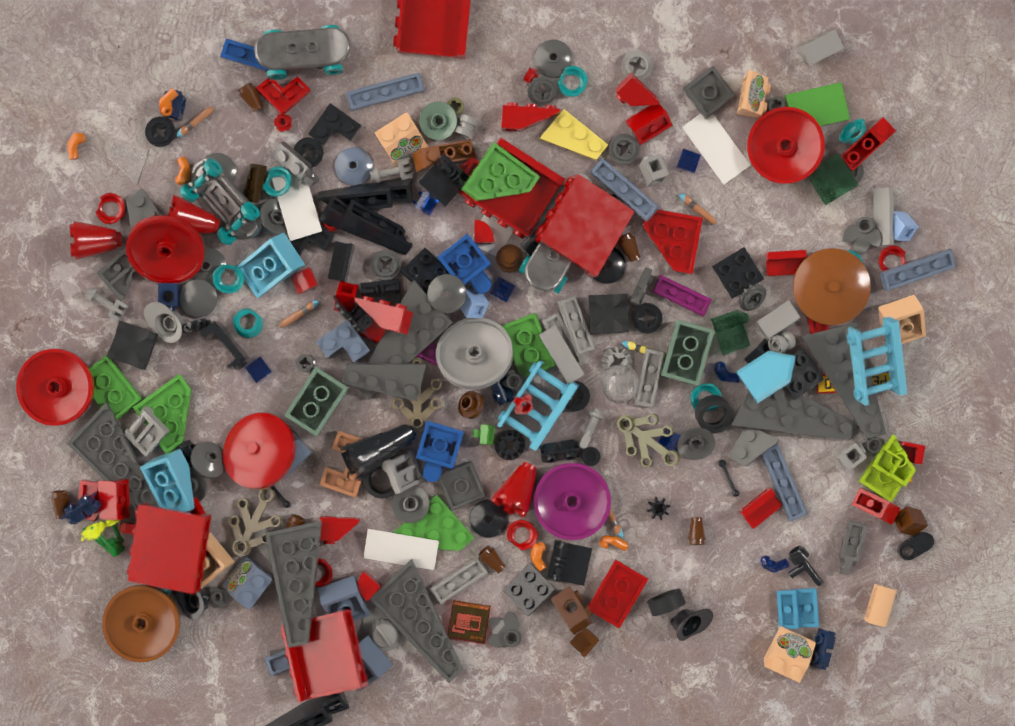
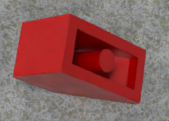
M632 72L615 88L616 97L623 104L626 102L630 106L658 105L660 103L659 98Z
M859 488L851 504L890 525L894 523L901 509L893 503Z
M321 516L322 529L320 540H324L323 544H335V541H339L360 522V518Z

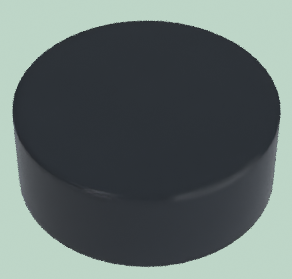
M594 447L585 448L581 454L582 461L588 466L598 464L601 458L599 450Z

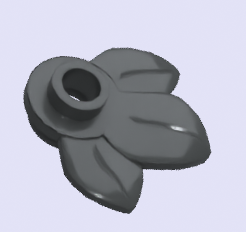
M862 217L855 225L846 228L842 240L843 242H853L856 252L861 255L870 248V245L879 247L882 237L880 232L875 229L874 221L869 217ZM869 224V228L863 230L862 225Z
M508 611L504 619L497 617L489 619V628L493 634L487 641L492 646L497 648L505 645L516 647L521 642V633L518 630L519 620L514 613ZM514 634L516 638L511 641L508 639V636Z

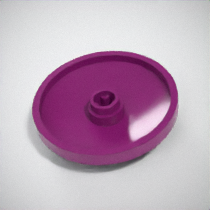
M565 463L550 469L540 479L534 494V509L541 525L552 535L565 540H580L596 533L606 522L611 508L610 491L603 477L591 467L580 463Z

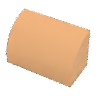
M874 584L864 621L887 627L897 590Z

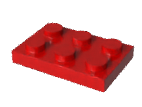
M615 559L587 606L592 613L620 629L649 579Z

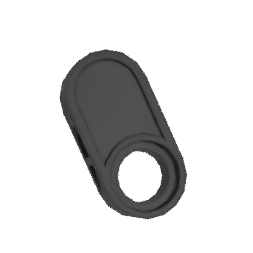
M919 532L917 535L902 542L897 548V553L904 560H912L930 550L934 545V538L927 532ZM905 546L912 548L910 556L903 555L902 549Z

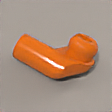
M173 88L159 100V111L163 116H170L172 113V101L178 96V93Z
M76 132L67 143L69 160L79 159L77 147L79 143H84L86 140L83 133Z
M183 156L177 159L181 168L178 176L175 178L178 185L187 184L191 177L192 169L186 157Z
M604 535L601 537V541H599V545L605 549L611 544L622 551H626L629 546L628 542L617 536Z
M543 542L536 543L532 547L530 558L538 571L547 567L541 558L543 551L546 550Z

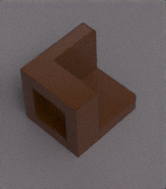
M908 506L903 508L895 519L899 532L912 536L917 535L928 526L922 511Z
M586 627L574 636L570 644L585 658L600 640Z

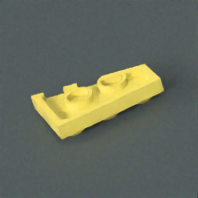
M565 109L562 110L540 137V140L571 150L593 160H597L608 146L606 142Z

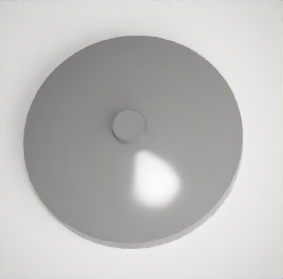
M467 318L451 325L442 334L436 348V360L440 372L451 384L463 389H482L495 384L508 372L513 360V346L510 336L498 323L486 318Z

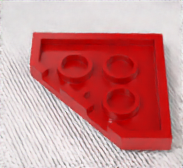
M658 210L648 222L643 221L642 227L673 271L693 274L703 217Z

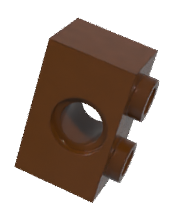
M569 586L551 598L573 635L593 623L590 618L593 614L587 605L583 607L580 602L583 598L578 590L573 591ZM577 606V610L571 613V608Z

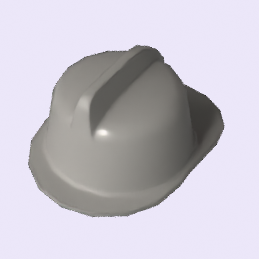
M151 302L145 307V320L160 338L168 343H174L180 339L184 322L178 312L170 310L159 302Z
M379 608L370 609V616L363 618V628L366 634L380 650L391 651L395 649L401 642L402 633Z

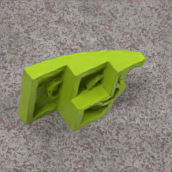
M894 434L885 442L882 449L876 454L858 480L859 483L891 503L900 488L907 486L916 471Z

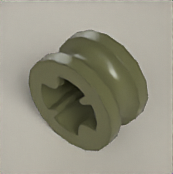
M454 97L447 104L453 106L452 103L456 102V104L461 105V108L458 107V111H455L458 116L464 110V103L460 98Z

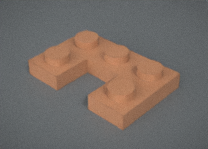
M338 431L332 449L340 451L341 447L347 443L351 444L362 438ZM347 466L344 473L325 467L320 486L356 498L362 480L357 481L355 477L358 474L354 473L351 475Z

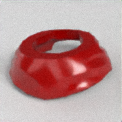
M115 193L102 195L98 209L95 211L96 216L105 224L117 223L125 214V205L121 196ZM115 202L119 207L118 214L113 217L106 215L103 212L105 203Z
M894 245L884 248L878 258V264L882 271L889 269L885 265V258L890 254L899 256L901 265L906 264V252Z
M517 520L509 525L507 539L520 550H527L536 544L538 532L531 522ZM520 527H525L529 530L530 536L522 544L517 543L514 540L515 531Z
M318 558V565L323 566L325 569V576L319 582L316 581L315 586L321 588L330 583L333 577V570L325 559Z

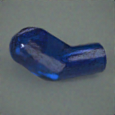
M719 361L715 364L714 372L721 381L739 383L737 373H729L724 362Z
M765 555L760 559L763 569L772 573L789 567L786 558L775 562L770 559V556Z

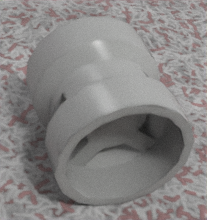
M461 114L459 119L460 126L456 127L454 133L472 140L474 135L472 130L478 126L479 121Z
M789 331L781 332L779 335L769 339V349L771 352L784 353L794 348L795 338Z

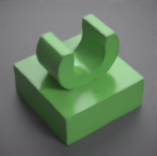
M481 424V430L473 429L472 437L480 438V444H494L495 425Z

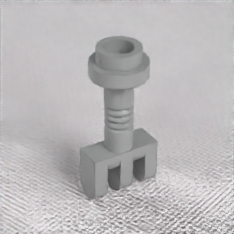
M410 158L397 160L398 167L378 171V168H373V171H370L372 182L380 183L381 178L397 174L401 175L402 180L414 177V172L411 171L413 169L412 165L409 164L411 163Z
M90 287L84 296L87 298V301L95 300L110 310L107 315L119 322L121 318L116 316L115 313L124 315L125 312L119 309L121 305L123 308L128 309L129 305L119 299L115 303L108 301L97 293V288L93 289Z
M593 408L589 412V415L592 417L579 443L580 449L587 448L598 420H603L604 418L603 411Z

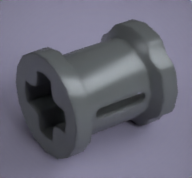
M303 354L297 358L296 366L301 371L309 372L315 367V360L312 356ZM305 358H307V361H310V365H307L306 368L304 365H301Z

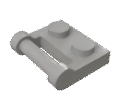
M145 406L141 410V415L132 426L124 431V435L147 457L170 430L154 415L152 408ZM147 420L149 424L138 436L137 430Z
M410 449L404 451L402 455L382 463V468L387 472L395 494L401 493L424 481L415 454ZM405 461L408 463L409 466L399 471L395 468V466Z

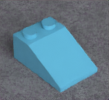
M285 233L269 239L236 267L242 270L244 280L256 298H259L297 272L305 263Z
M181 449L153 458L140 467L159 507L183 512L194 509L189 465Z

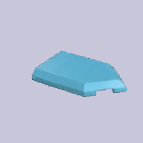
M767 351L736 371V373L756 402L759 403L791 382L795 356Z

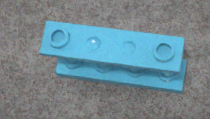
M890 316L883 318L881 328L862 333L853 327H848L847 341L851 352L855 399L864 405H869L868 396L890 389L900 396L907 394L899 321ZM885 335L884 346L862 351L861 341ZM887 353L888 362L886 364L865 370L863 359ZM889 371L890 380L888 382L867 388L866 377Z
M542 360L532 364L529 369L531 374L516 396L522 397L525 391H528L549 405L550 409L553 410L549 417L547 415L543 416L534 409L527 413L543 426L539 433L537 431L533 432L510 417L515 408L514 402L511 403L507 411L503 410L497 419L500 421L497 425L500 428L506 422L530 438L529 441L532 442L530 448L535 451L540 447L579 387L574 381L570 385L568 383L564 384L541 368L544 363ZM536 374L561 390L563 396L560 400L552 399L530 384Z

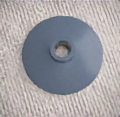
M357 147L343 150L335 161L336 175L342 182L348 185L364 183L371 176L370 171L373 170V163L369 154ZM352 162L357 164L354 169L350 168V163Z

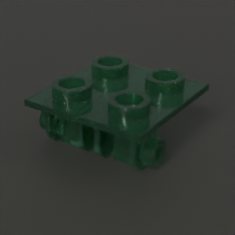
M839 153L822 162L814 173L808 177L825 206L858 186Z
M739 309L711 319L723 355L751 346L744 324L749 320V315L745 312L740 313Z

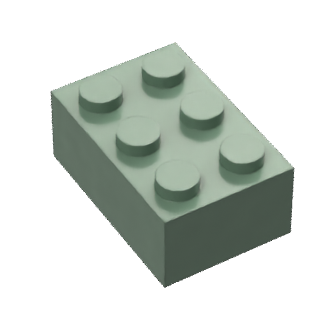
M676 320L660 376L699 386L715 330Z
M315 367L284 416L317 437L325 428L350 387L319 367Z

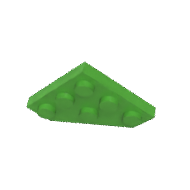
M494 142L461 190L476 201L523 194L531 191L540 176Z
M182 374L174 377L133 407L139 416L145 406L152 408L154 415L170 430L159 443L166 454L173 451L184 441L192 388ZM146 420L144 424L147 426L149 422Z
M435 495L430 500L429 510L422 520L416 523H404L393 532L439 541L438 549L460 551L475 538L438 495Z

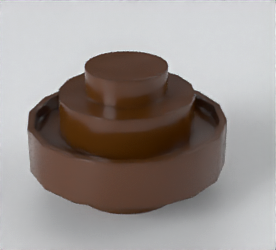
M512 244L502 246L496 255L497 265L504 272L511 273L519 270L524 261L521 249Z
M475 391L464 393L458 403L460 415L467 419L478 417L484 407L483 396Z

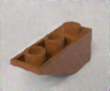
M472 140L425 147L412 153L416 172L429 170L443 153L454 163L467 161L473 157L476 158Z

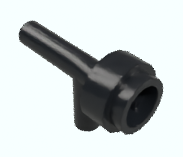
M801 545L794 547L788 555L791 562L798 566L788 572L789 576L793 579L803 571H806L817 586L824 583L807 561L809 557L808 551L805 547H801Z

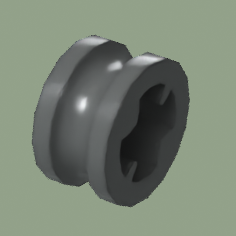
M773 97L767 103L768 111L772 110L773 101L779 102L780 107H785V102L780 97Z

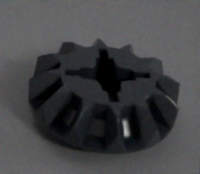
M155 117L147 123L145 136L153 146L163 148L170 145L175 139L176 129L173 122L168 118ZM156 126H158L161 129L165 128L164 136L166 138L160 135L156 136V134L158 133Z
M303 138L294 146V150L312 165L311 168L316 167L323 159V147L314 138ZM304 146L309 150H314L312 152L313 160L308 156L303 157L306 153Z
M652 303L640 304L633 311V325L641 333H653L662 324V313ZM646 310L649 316L655 317L649 320L648 327L644 320H639V318L645 316Z
M202 318L187 322L182 327V333L188 334L203 330L211 324V320Z
M579 381L574 382L579 385L578 396L583 399H576L573 404H571L572 401L570 399L565 407L569 411H580L589 403L590 392L587 386ZM561 390L559 394V399H561V397L563 396Z
M515 430L502 431L495 439V451L505 460H515L522 455L525 449L524 438ZM503 439L508 440L509 442L516 439L514 441L515 443L513 444V446L515 447L514 449L516 451L510 448L508 450L503 451L506 447V443Z

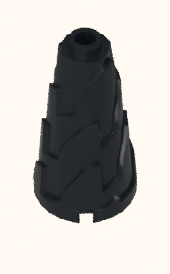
M402 424L386 432L358 440L351 444L347 443L340 449V451L345 450L341 454L351 475L357 473L358 476L355 479L361 481L382 466L384 461L392 458L396 453L410 445L415 439L416 431L413 426Z

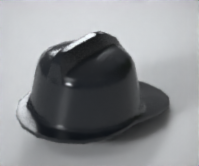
M201 589L195 594L172 590L175 600L185 616L190 620L199 619L203 615L204 610L208 609L209 598L205 590Z
M706 608L696 612L689 609L681 610L670 620L671 625L677 632V639L684 641L704 631L713 620V612Z

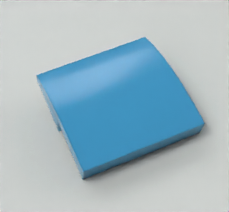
M817 588L777 590L779 628L782 626L787 629H799L820 626Z

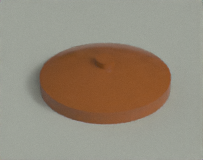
M828 248L810 254L801 262L795 272L792 289L795 302L806 317L824 325H839L854 319L861 313L868 302L871 284L868 271L859 258L842 249Z
M133 585L118 592L108 602L102 618L103 634L110 648L120 657L132 662H149L162 657L175 644L181 626L180 614L175 602L167 593L151 585Z

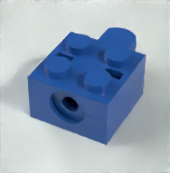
M468 233L437 256L449 274L458 277L464 286L470 283L474 290L480 294H485L491 289V280L484 272L491 266V263Z
M431 421L426 422L416 458L426 461L423 477L427 481H437L441 477L444 466L454 468L464 431Z

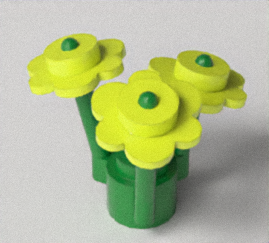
M105 519L106 522L104 523L101 521L83 528L81 541L86 538L88 540H95L112 557H116L125 549V546L122 544L125 540L120 535L116 523L121 520ZM112 526L117 538L111 537L107 540L101 532L104 531L105 527Z

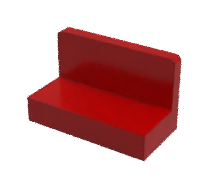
M660 104L650 105L625 121L633 131L640 146L673 126L667 111Z
M806 250L765 253L766 275H795L798 266L807 257Z
M129 479L98 481V499L101 503L99 518L106 520L130 518Z
M771 488L765 489L738 511L753 529L782 507L781 502L777 499L776 494Z

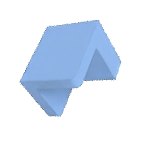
M894 211V239L896 241H910L919 226L906 212Z
M466 289V299L460 309L466 318H483L489 302L483 294L477 293L474 289Z

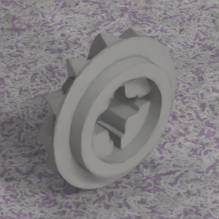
M631 51L624 57L622 61L624 76L627 77L632 72L641 81L646 79L651 73L652 61L645 52ZM639 59H641L640 66L643 69H638L635 73H633L634 67L631 64H635Z
M622 347L608 349L602 358L604 371L612 377L626 375L631 370L633 363L631 354ZM613 354L618 359L623 357L625 358L620 363L622 369H620V367H618L617 365L610 367L612 362H614Z

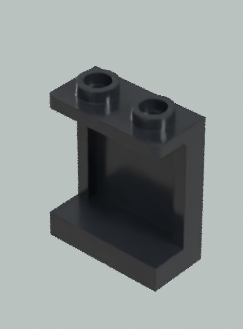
M214 321L200 332L204 339L211 340L218 336L235 359L227 365L228 369L240 370L247 364L246 360L249 359V356L221 322Z

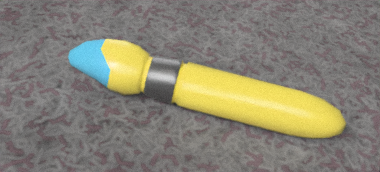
M632 341L622 342V345L627 349L645 354V349L649 348L635 344Z

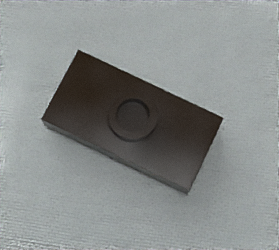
M250 164L243 195L250 203L258 204L267 166Z

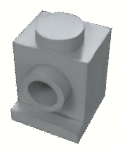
M660 154L644 157L639 165L646 180V187L664 182L669 176Z
M852 442L838 454L834 455L843 469L848 472L867 458L864 454L866 453L864 447L860 443L856 444V442ZM849 452H853L854 457L852 459L848 458Z

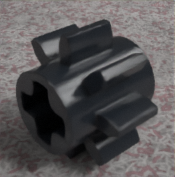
M655 496L653 503L648 501V504L651 506L646 511L653 513L652 519L659 516V519L662 520V515H669L666 512V508H669L670 505L664 504L665 498L658 501V498ZM661 503V508L663 509V511H658L657 513H655V504L660 505Z

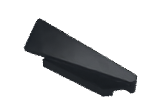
M400 177L383 180L380 183L371 182L320 191L317 200L327 204L331 195H333L346 205H349L350 201L354 200L371 210L393 208V202H413L412 178L402 180Z
M331 195L319 218V221L403 255H406L413 246L412 243L407 242L403 226L354 200H351L349 205H346Z
M344 691L309 699L265 726H324L333 722L332 714L349 709V704Z

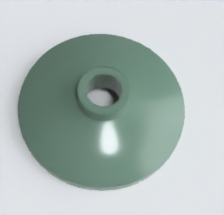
M432 102L420 114V128L427 137L433 140L446 139L456 129L457 115L454 109L447 103ZM438 118L443 120L441 125H438L436 122Z

